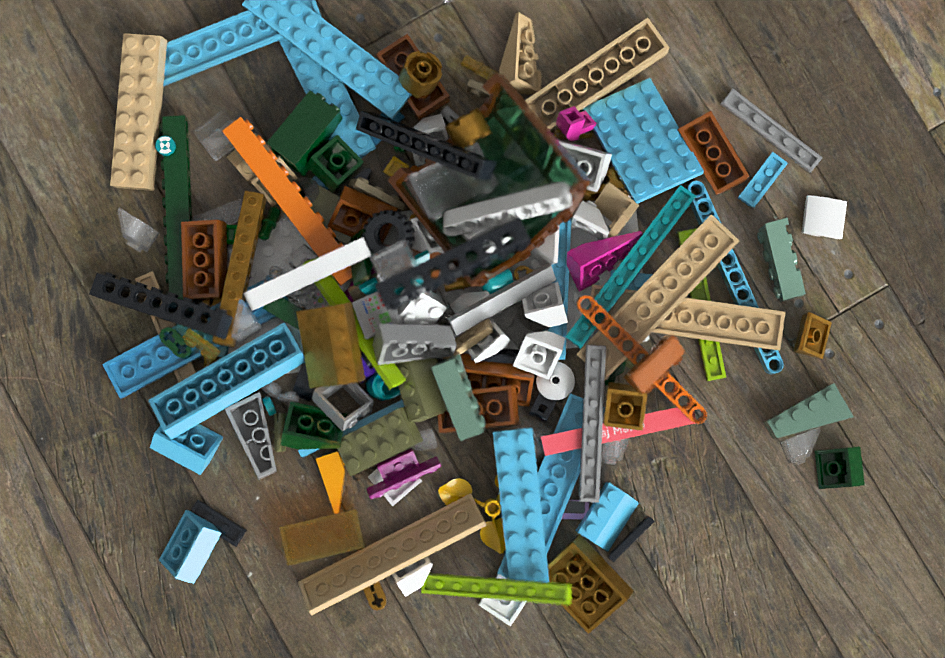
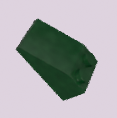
M290 401L280 445L299 450L340 448L344 431L319 407ZM339 412L344 418L347 417V414Z

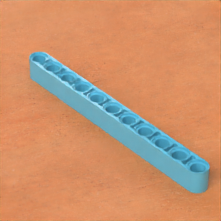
M700 181L691 182L687 190L691 192V187H697L700 190V194L696 195V198L690 204L699 226L711 214L720 222L704 184ZM699 204H705L708 209L707 212H701L698 208ZM732 249L726 255L730 258L731 263L726 265L721 260L717 264L735 305L759 308ZM730 273L737 274L738 282L730 280ZM739 290L746 293L745 300L739 299L737 295ZM754 347L766 373L772 375L779 373L783 369V360L778 350L769 349V352L765 353L761 348ZM771 360L777 363L776 370L770 369L769 362Z

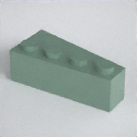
M788 218L766 223L757 233L758 241L760 244H763L765 250L763 251L764 260L768 262L770 267L768 269L769 277L771 280H774V294L776 298H779L780 302L806 294L800 269L795 267L798 260L796 252L791 250L790 247L793 241L792 234L786 230L785 226L789 224Z
M460 353L438 361L431 368L460 441L481 434L485 430L486 423L484 417L479 413V405L473 395Z
M832 383L763 423L771 437L776 439L854 416L836 385Z

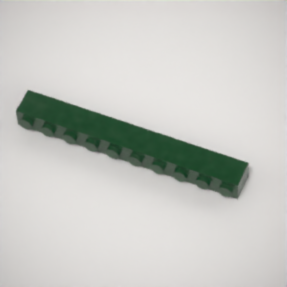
M185 115L163 116L162 122L159 123L160 134L171 137L176 144L173 154L164 156V160H161V169L164 171L162 189L165 190L162 204L163 208H166V216H163V225L167 229V235H164V245L167 246L165 264L168 265L165 280L166 284H169V291L166 292V295L168 292L179 295L178 299L183 300L181 222L192 221L189 126Z

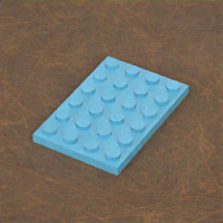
M651 78L596 101L582 110H586L597 123L593 131L604 151L612 154L610 162L629 196L637 204L703 174V168L678 132L679 127Z

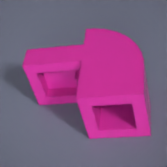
M575 106L560 111L556 120V126L569 141L578 140L580 134L593 130L597 124L586 110L579 112Z

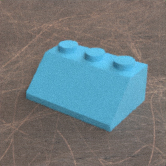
M197 424L171 439L160 425L154 433L150 448L201 475L213 458L223 436L201 424Z
M606 482L599 492V503H592L575 531L608 552L639 502L611 483Z
M185 510L159 561L175 579L195 583L213 547L219 540L221 532L212 523L189 510Z

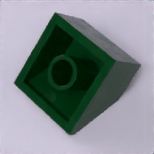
M336 135L310 158L307 167L334 193L358 170L364 161Z
M861 447L815 451L819 489L865 485Z

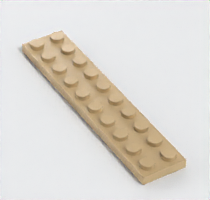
M711 214L612 318L641 344L740 240ZM615 326L610 327L608 330L611 337L617 336L618 328ZM600 331L576 354L585 362L586 345L606 346L605 380L626 359ZM625 340L622 344L623 349L629 351L632 348V342Z
M592 284L591 297L593 299L603 286ZM626 289L608 314L613 317L637 291ZM684 298L652 332L780 351L785 312Z
M468 494L299 581L298 583L309 613L313 615L487 526L472 494Z

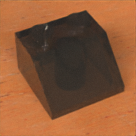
M522 300L508 307L494 320L519 349L526 334L547 331L550 328L526 318Z

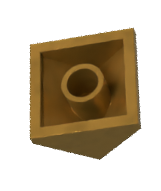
M810 312L802 315L793 352L823 359L832 322Z

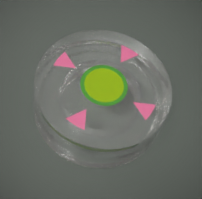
M320 291L312 295L311 303L314 308L330 306Z

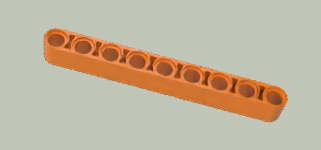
M584 295L577 299V309L633 365L637 364L636 358L639 354L646 355L648 353L592 297ZM585 298L591 303L590 308L587 310L582 309L580 306L581 301ZM598 312L603 313L605 317L604 321L600 324L594 320L595 314ZM612 326L618 328V335L615 337H611L608 333L609 328ZM625 340L632 342V348L629 351H625L622 347ZM669 373L662 380L657 379L653 383L690 421L700 424L706 420V410ZM671 381L674 388L672 391L666 392L664 385ZM685 395L688 401L685 405L680 406L678 399L680 396ZM695 409H700L701 411L699 419H693L692 417Z

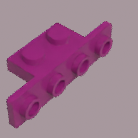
M412 448L376 464L383 481L367 488L369 498H379L390 490L399 489L405 483L418 480L420 476L435 472L441 467L438 457L435 456L419 464Z

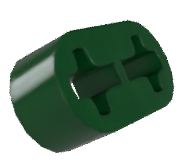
M171 327L161 330L160 340L177 357L185 359L191 355V345L176 330ZM166 332H173L172 337L176 340L174 343L169 339L165 341ZM178 343L183 347L187 346L185 354L178 353L180 351L176 346Z

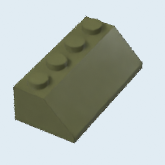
M437 358L395 363L406 379L398 387L409 422H422L448 411L431 368L438 362Z

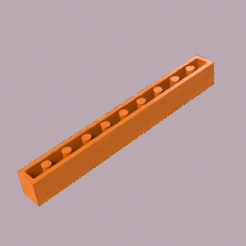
M240 117L222 130L319 258L344 246L342 242L338 244L335 241L336 234L330 227L326 229L322 222L325 220L320 213H314L310 208L313 206L306 196L303 198L300 195L299 191L301 189L295 181L290 182L287 178L289 173L284 166L279 167L277 165L275 154L271 150L267 151L263 145L266 143L259 134L255 136L251 131L254 127L248 119L244 121ZM351 266L332 274L340 286L352 278Z

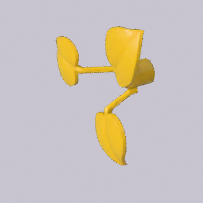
M497 474V476H496V478H495V485L499 488L498 474ZM456 478L439 487L438 492L442 501L449 505L470 493L472 494V487L468 481ZM500 492L496 500L488 499L485 503L474 498L475 502L484 507L485 512L489 516H492V521L485 522L487 526L480 529L481 540L486 546L502 554L506 550L503 519H495L501 512V505L499 504Z

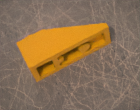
M339 451L316 458L334 514L340 513L346 471Z

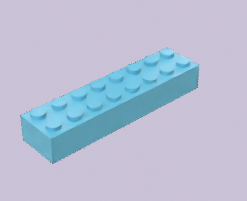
M284 322L148 401L164 432L173 439L305 363L304 354Z
M532 427L493 431L509 579L549 582Z

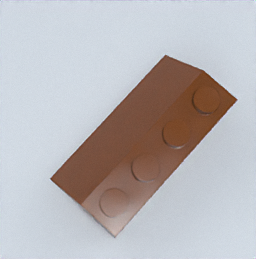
M712 111L678 129L690 151L694 153L703 168V175L715 195L734 188L750 177Z
M221 220L181 222L183 297L189 299H222L228 272L226 222Z
M462 353L460 355L472 390L515 386L518 405L530 406L534 381L533 373L514 367L510 363L476 362L471 360L470 354Z

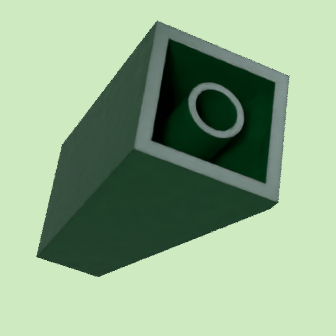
M312 91L306 94L266 143L276 156L279 155L288 166L303 177L309 170L307 164L310 158L326 145L343 119L339 113L341 110L335 104L331 103L329 105L320 93L314 94Z

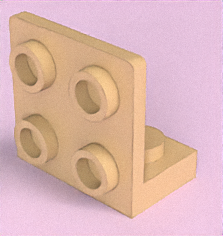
M610 182L594 202L597 205L596 208L600 209L601 214L612 221L609 226L611 231L608 234L610 238L620 233L639 207V204Z

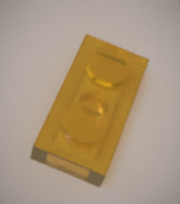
M190 328L183 335L184 342L192 348H198L201 351L200 354L208 360L210 358L215 360L221 352Z

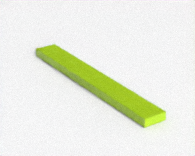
M697 229L678 231L679 246ZM706 277L689 293L690 298L711 301ZM698 339L706 381L726 378L720 343Z
M316 257V258L310 259V260H308V261H305L301 266H303V265H305V264H307V263H309V262H311V261H313V260H316V259H318L319 257ZM331 274L314 282L330 306L350 302ZM353 307L361 350L389 389L402 384L406 379L395 363L377 364L373 349L375 336L365 339Z
M428 573L421 587V593L563 605L571 604L570 583Z

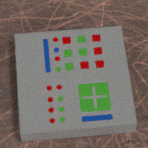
M378 292L352 302L365 339H370L376 335L379 324H402L397 309L387 310Z

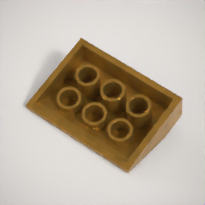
M352 302L296 311L310 388L344 385L365 380Z
M580 534L547 564L549 582L571 584V604H561V606L588 634L622 606L634 592Z

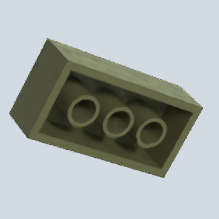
M401 407L342 437L340 448L337 449L351 477L423 442V439L415 422H409L405 407Z

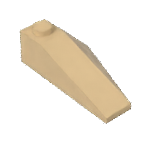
M518 12L514 18L499 73L508 79L519 94L534 95L541 90V71H537L536 66L538 54L534 53L533 48L535 37L532 20Z

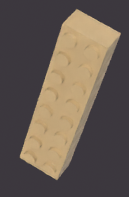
M646 18L525 101L546 127L553 132L558 128L556 120L560 111L575 106L579 112H582L585 107L599 101L667 55L670 48L649 18Z
M123 33L110 186L116 188L154 191L158 153L155 144L159 138L167 40L162 36Z

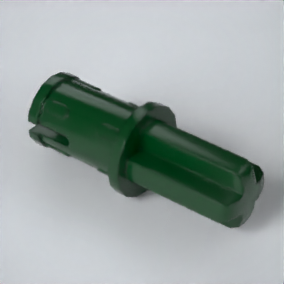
M270 207L266 218L262 220V227L258 234V238L262 239V241L268 240L272 231L277 226L276 222L281 214L278 208Z

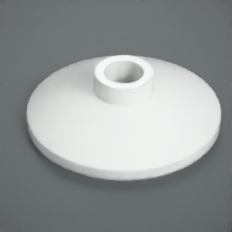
M557 362L550 379L538 375L536 377V385L539 392L550 400L564 399L572 392L575 384L572 370L561 362ZM554 377L559 378L560 381L558 384H554L552 382V379Z

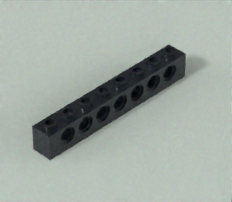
M360 112L356 130L477 180H491L496 161L377 113Z
M519 217L388 278L375 286L387 310H396L402 306V303L408 300L409 302L415 301L420 298L421 294L426 292L432 293L443 284H452L456 281V278L462 275L463 277L471 275L479 267L486 268L490 266L492 261L496 259L503 260L509 257L511 252L516 250L519 252L526 249L531 244L530 238ZM506 237H511L513 242L504 244L503 240ZM487 246H494L495 250L488 253L485 251ZM470 254L477 255L474 261L467 260ZM453 262L459 263L458 268L454 270L450 269L449 265ZM436 270L441 272L439 277H431L432 272ZM416 279L423 280L420 286L413 285ZM399 287L405 288V291H404L403 294H401V295H396V294H395V291H396L397 288H399Z
M105 272V275L97 273L89 295L224 340L226 339L233 317L226 315L227 311L216 307L215 310H212L210 305L202 302L196 305L194 304L195 300L183 297V300L178 299L179 295L171 292L165 295L162 294L163 290L155 287L149 290L146 289L147 285L136 282L134 285L131 284L132 280L124 277L118 280L116 275Z

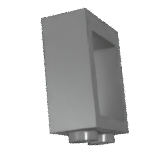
M357 383L318 387L314 389L312 398L316 405L342 431L354 427L362 417H368L372 413L374 403ZM342 387L361 406L346 418L327 400L328 397Z

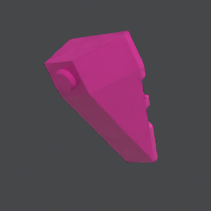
M637 231L588 242L568 251L567 267L579 292L600 280L599 276L606 270L610 272L614 269L613 266L618 260H624L643 233Z

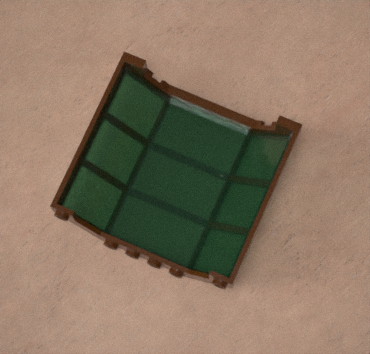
M495 73L482 86L490 94V98L485 99L484 104L479 110L490 127L491 133L484 138L475 140V144L464 148L496 161L491 180H477L429 159H425V164L418 168L416 165L410 168L400 167L388 179L389 183L444 252L467 242L461 234L448 236L443 232V215L446 211L558 182H567L571 185V188L568 190L572 195L571 206L566 209L521 219L531 244L522 251L518 252L516 250L511 252L510 256L503 260L496 259L492 261V264L486 268L479 267L475 269L474 273L464 277L471 286L481 287L496 275L521 260L524 261L532 254L531 251L535 247L538 248L543 245L544 239L548 235L557 232L558 226L562 222L572 218V213L577 209L591 183L589 177L513 85L500 73ZM451 138L447 140V142L454 144ZM511 238V239H510L509 241H507L505 244H510V243H512V242H513V239ZM470 254L467 260L474 261L477 255ZM453 262L456 268H458L459 263Z

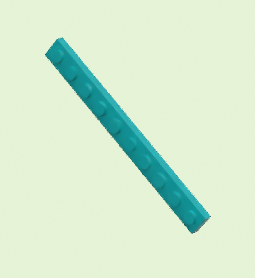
M682 185L678 187L594 298L607 313L616 304L696 198V195ZM598 312L595 314L594 320L600 324L605 317L603 313ZM582 314L565 338L581 349L597 328Z

